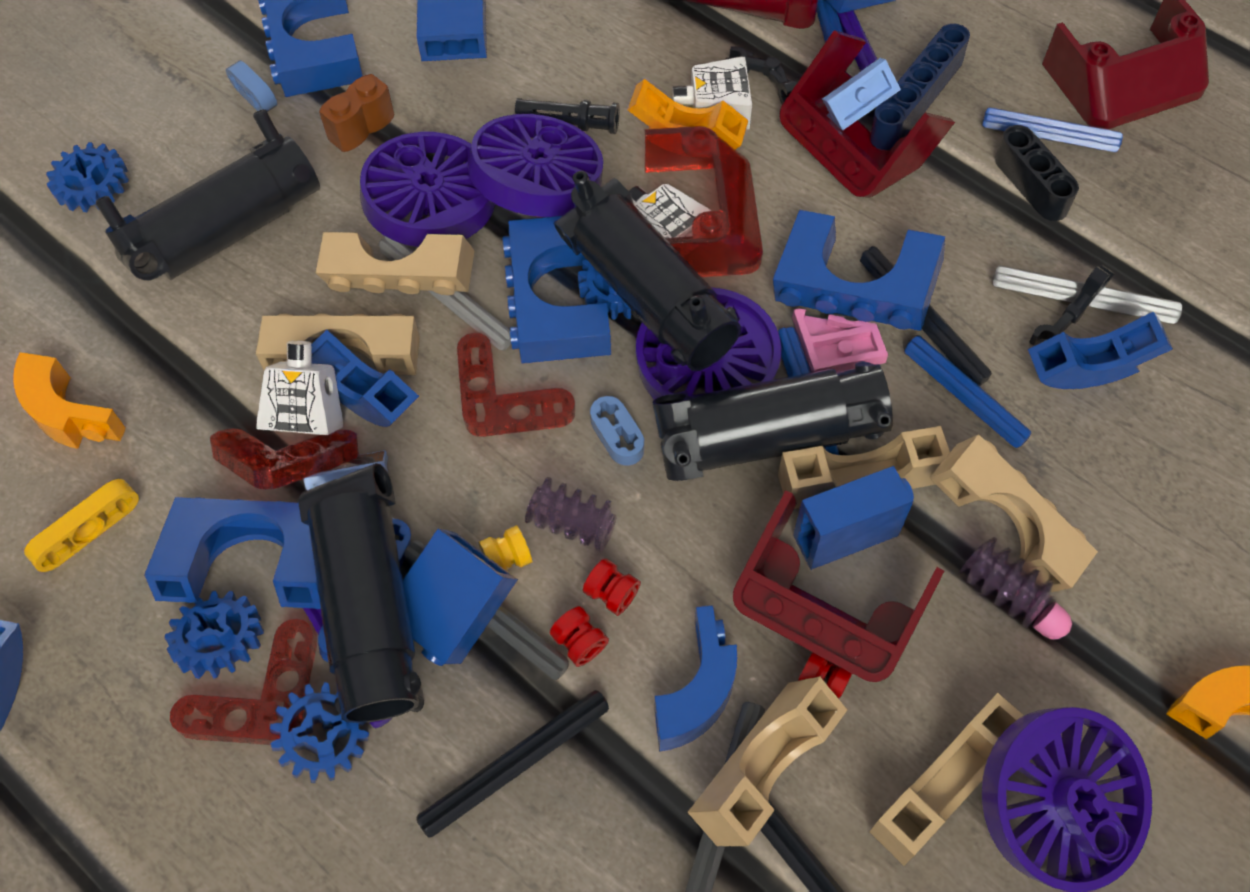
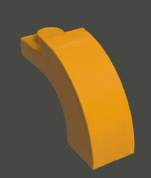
M643 79L636 85L628 107L630 113L649 126L646 137L668 149L691 155H718L737 149L742 145L748 124V119L723 100L709 108L686 107L673 101L646 79Z
M19 352L13 375L15 393L23 409L47 436L60 444L76 449L79 448L83 437L97 442H102L104 439L121 441L126 427L113 409L66 401V389L71 377L56 358Z
M1250 666L1224 668L1202 678L1171 705L1166 715L1205 739H1208L1224 728L1230 716L1250 715Z

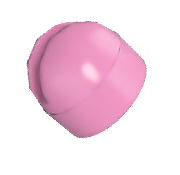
M1053 602L1038 616L1032 627L1049 639H1060L1070 632L1072 627L1071 616L1057 602Z

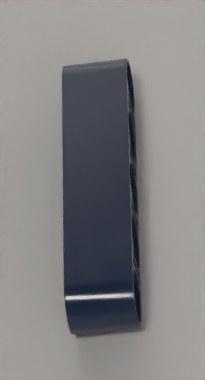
M956 23L944 25L897 82L901 90L877 106L870 134V142L873 146L881 150H890L900 138L906 137L948 84L964 61L970 38V32L966 27Z

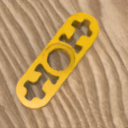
M115 479L106 483L32 538L24 549L25 556L39 572H48L59 567L129 514L138 503V494L123 479Z

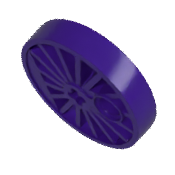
M536 114L507 115L487 122L473 137L468 158L470 180L484 197L507 210L538 217L563 216L575 207L571 198V192L575 187L573 175L576 172L585 171L588 174L589 180L596 182L600 187L602 183L603 156L598 145L585 132L565 121Z
M414 132L392 138L377 147L366 159L360 175V201L364 215L369 223L389 239L415 247L421 245L427 234L463 235L465 239L476 234L490 219L495 203L484 197L470 180L468 158L471 143L445 133ZM426 153H435L432 163L426 157ZM446 155H447V156H450V157L443 163V161H444V159H445V156H446ZM413 210L409 222L402 221ZM423 215H428V216H429V217H427V218H425V219H422V216H423Z
M711 287L717 294V300L726 309L731 306L735 310L738 323L741 325L740 335L743 334V336L738 337L736 343L720 360L700 371H691L687 365L668 364V362H675L670 354L672 351L671 347L668 344H662L642 322L636 338V359L639 375L645 389L653 399H656L660 396L674 393L688 381L690 382L685 391H687L688 396L694 395L703 375H705V393L713 392L712 377L719 390L731 388L728 381L734 387L752 384L744 376L760 382L774 380L781 359V341L778 330L770 316L757 303L744 295L727 289ZM647 342L659 345L657 348H645ZM646 362H656V366L648 368Z
M1050 708L1037 710L1019 718L998 738L990 752L984 769L982 806L986 825L992 840L1003 857L1015 869L1027 877L1052 888L1068 892H1088L1105 887L1117 880L1137 859L1150 828L1152 790L1146 765L1137 746L1119 725L1098 712L1084 708ZM1084 724L1089 728L1081 742ZM1104 741L1108 749L1096 758ZM1032 759L1035 765L1029 762V760ZM1117 764L1120 772L1119 776L1098 781ZM1018 770L1039 786L1010 781L1008 778ZM1123 789V803L1108 801L1104 795L1108 792ZM1007 790L1039 796L1038 798L1007 806ZM1115 812L1122 813L1121 821ZM1031 814L1012 830L1010 819ZM1034 836L1025 854L1021 847ZM1048 854L1047 869L1045 873L1041 870V867ZM1068 857L1072 871L1070 876H1066ZM1088 858L1094 859L1096 862L1091 867Z

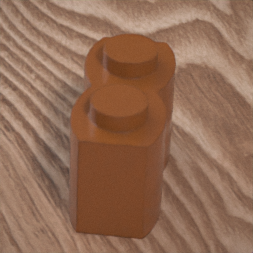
M373 74L358 78L348 87L346 92L333 96L319 110L328 140L342 152L353 150L361 145L369 133L379 131L387 126L395 115L388 86Z

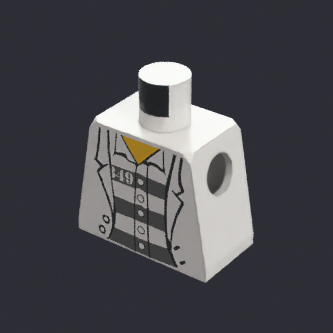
M745 57L695 65L692 68L691 85L673 86L672 100L683 106H693V108L699 109L715 106L723 100L748 119L746 129H750L752 101Z
M663 184L650 194H647L639 186L629 190L636 208L680 255L710 234L712 211L671 185Z
M287 342V362L275 363L267 366L264 370L257 429L329 435L343 427V417L333 366L312 364L311 342Z

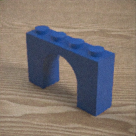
M258 0L262 15H267V17L261 18L267 38L271 37V40L266 41V47L270 60H275L274 64H270L272 78L275 85L281 84L285 97L350 85L363 76L353 34L316 41H305L292 37L293 33L301 25L309 21L349 13L346 0Z
M799 210L773 277L775 301L782 302L791 307L802 306L816 309L825 314L836 313L855 317L860 321H875L892 325L898 329L921 331L944 260L945 236L908 230L898 260L890 272L874 281L854 283L836 277L826 267L836 241L835 216Z
M562 216L508 221L509 236H503L504 256L512 260V265L505 266L507 288L514 287V295L507 296L509 317L516 318L517 321L516 327H510L512 350H520L522 364L611 355L607 303L555 306L544 302L532 291L536 282L544 274L558 268L582 266L583 260H587L582 253L576 255L557 232L554 222Z
M175 497L144 574L155 601L197 603L209 568L219 554L240 542L267 540L283 547L273 578L280 606L321 609L309 525L301 522L299 503Z

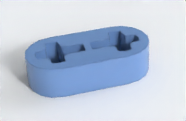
M240 60L226 68V74L234 88L257 111L262 109L269 111L277 106V100L269 86L243 61Z
M604 396L595 400L590 409L591 425L607 452L620 465L629 466L636 464L644 455V437L637 424L619 399L613 396ZM607 411L609 415L614 414V426H612L608 418H601L602 412ZM622 435L626 443H633V450L628 451L626 447L620 448L619 436Z

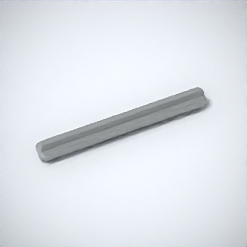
M386 236L378 244L380 252L391 261L402 259L414 252L405 244L393 241ZM429 291L499 350L504 351L511 345L510 329L464 292L455 291L453 295H441L434 291Z
M1002 265L997 266L993 275V286L1070 303L1074 301L1085 284L1080 281ZM1104 287L1089 305L1094 308L1138 317L1155 312L1160 321L1171 324L1177 323L1182 313V304L1180 302Z

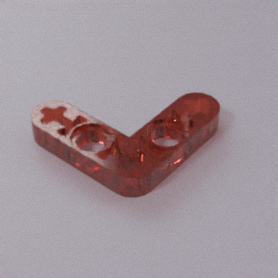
M469 333L460 339L457 345L462 415L466 429L470 434L485 437L567 426L573 421L576 412L575 400L573 395L563 388L497 395L490 340L481 333ZM472 348H479L480 365H473L471 357ZM482 377L488 381V385L483 390L474 391L468 387V383L473 378ZM476 403H483L486 415L483 422H477ZM555 403H561L563 407L562 412L555 413ZM537 404H541L542 416H537ZM518 405H523L530 409L529 415L523 419H514L509 415V412Z
M224 429L210 436L213 458L252 486L264 490L288 485L349 462L359 455L357 434L354 431L344 429L337 430L329 435H318L276 451L241 429Z
M289 619L277 628L261 699L186 695L180 698L170 711L172 727L182 736L195 740L271 745L270 743L281 738L280 735L270 732V721H277L279 718L276 714V709L279 705L273 702V700L276 699L284 702L283 707L289 709L291 705L288 704L290 703L288 694L292 692L299 698L305 696V685L310 683L317 648V637L310 625L301 619ZM296 632H300L305 641L297 642L294 651L295 657L298 661H302L301 663L291 660L293 651L287 642V639L295 638ZM286 671L297 672L299 680L293 689L284 692L277 690L276 681L282 673ZM194 708H196L203 716L213 717V725L207 719H194L191 726H189L183 719L185 715H191L194 712ZM234 710H245L247 714L245 724L236 731L226 730L224 726L226 716ZM304 710L294 718L289 732L293 728L301 726Z

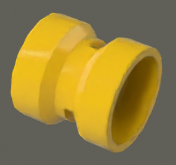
M517 525L505 530L501 539L500 537L496 539L488 537L478 542L481 552L506 571L513 564L521 568L533 563L527 543Z

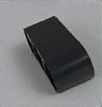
M1022 125L1008 127L1003 133L995 155L997 166L1039 215L1050 221L1063 220L1067 216L1079 191L1078 182L1032 130Z

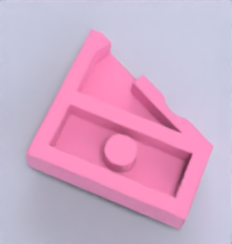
M804 309L793 310L792 319L811 372L835 369L838 372L853 369L855 364L861 361L872 364L886 363L888 353L877 324L860 320L849 321L844 317L829 315L827 320L807 316Z

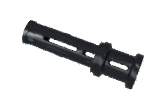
M517 98L515 114L549 116L572 125H578V128L582 131L587 132L591 128L609 130L610 134H616L619 126L620 106L619 103L615 102L611 106L591 104L590 100L581 101L580 104ZM537 110L562 112V115L540 113ZM571 113H576L578 115L572 116ZM594 115L605 116L606 119L595 118Z

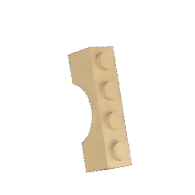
M323 232L316 274L328 284L330 289L339 292H349L351 288H360L372 293H383L385 289H393L406 294H418L420 290L434 291L441 295H453L455 291L468 292L475 250L463 235L427 234L421 245L410 255L395 261H382L374 258L372 248L358 233Z
M291 314L262 316L256 356L263 370L275 363L287 362V342L308 341L312 344L321 334L328 330L348 349L366 355L373 362L378 372L386 373L390 369L396 375H416L420 336L414 316L392 314L390 316H368L365 314H354L352 316H330L328 314H316L314 316H293Z
M937 426L902 432L888 444L862 454L835 455L827 452L823 446L782 452L778 477L783 494L785 490L794 494L797 502L795 509L800 508L802 500L892 466L895 467L901 478H905L909 482L912 489L936 485L930 477L948 456L950 450L942 427Z
M979 434L956 444L930 477L958 507L974 501H986L1003 509L1013 520L1019 533L1021 550L1018 565L1046 593L1072 588L1098 552L1086 540V536L1079 529L1069 524L1057 512V508L1051 501L1043 498L1028 483L1024 474L1014 469L998 454L996 447L991 442L983 439Z
M821 677L789 682L688 811L689 815L716 846L750 845L774 812V808L769 804L768 800L772 786L777 778L796 758L807 750L825 742L847 712V708Z
M997 693L935 762L883 814L870 830V833L905 866L982 782L987 759L996 741L1012 723L1024 715Z

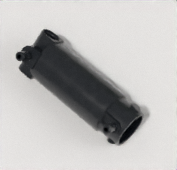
M259 110L253 115L266 140L250 148L251 153L136 217L130 214L123 218L109 196H103L96 201V206L110 225L105 230V233L115 247L117 259L136 278L150 281L165 274L169 280H172L289 212L290 206L320 190L318 177L306 155L289 136L283 138L278 133L266 110ZM140 253H143L142 257L139 260L135 261L136 257Z
M585 171L576 172L573 175L575 187L571 192V198L575 207L554 222V226L561 238L576 255L582 253L662 344H668L671 347L672 351L670 354L677 364L687 365L691 371H700L716 363L732 348L740 335L741 325L738 323L735 310L731 306L726 309L717 300L715 291L636 208L631 193L616 178L600 187L596 182L589 180L588 174Z
M865 361L856 363L853 369L838 372L835 369H827L688 396L687 391L660 396L652 402L658 434L663 439L660 445L666 477L672 481L704 477L703 471L779 457L782 456V452L818 446L826 448L847 444L851 438L865 436L866 439H878L884 432L891 431L893 427L892 404L884 372L879 364Z
M378 463L306 490L299 496L301 522L309 525L329 670L335 675L338 697L335 699L334 704L336 710L341 714V720L350 723L386 720L410 711L419 712L424 706V699L418 695L421 681L413 670L412 660L415 657V649L390 506L396 504L388 472Z

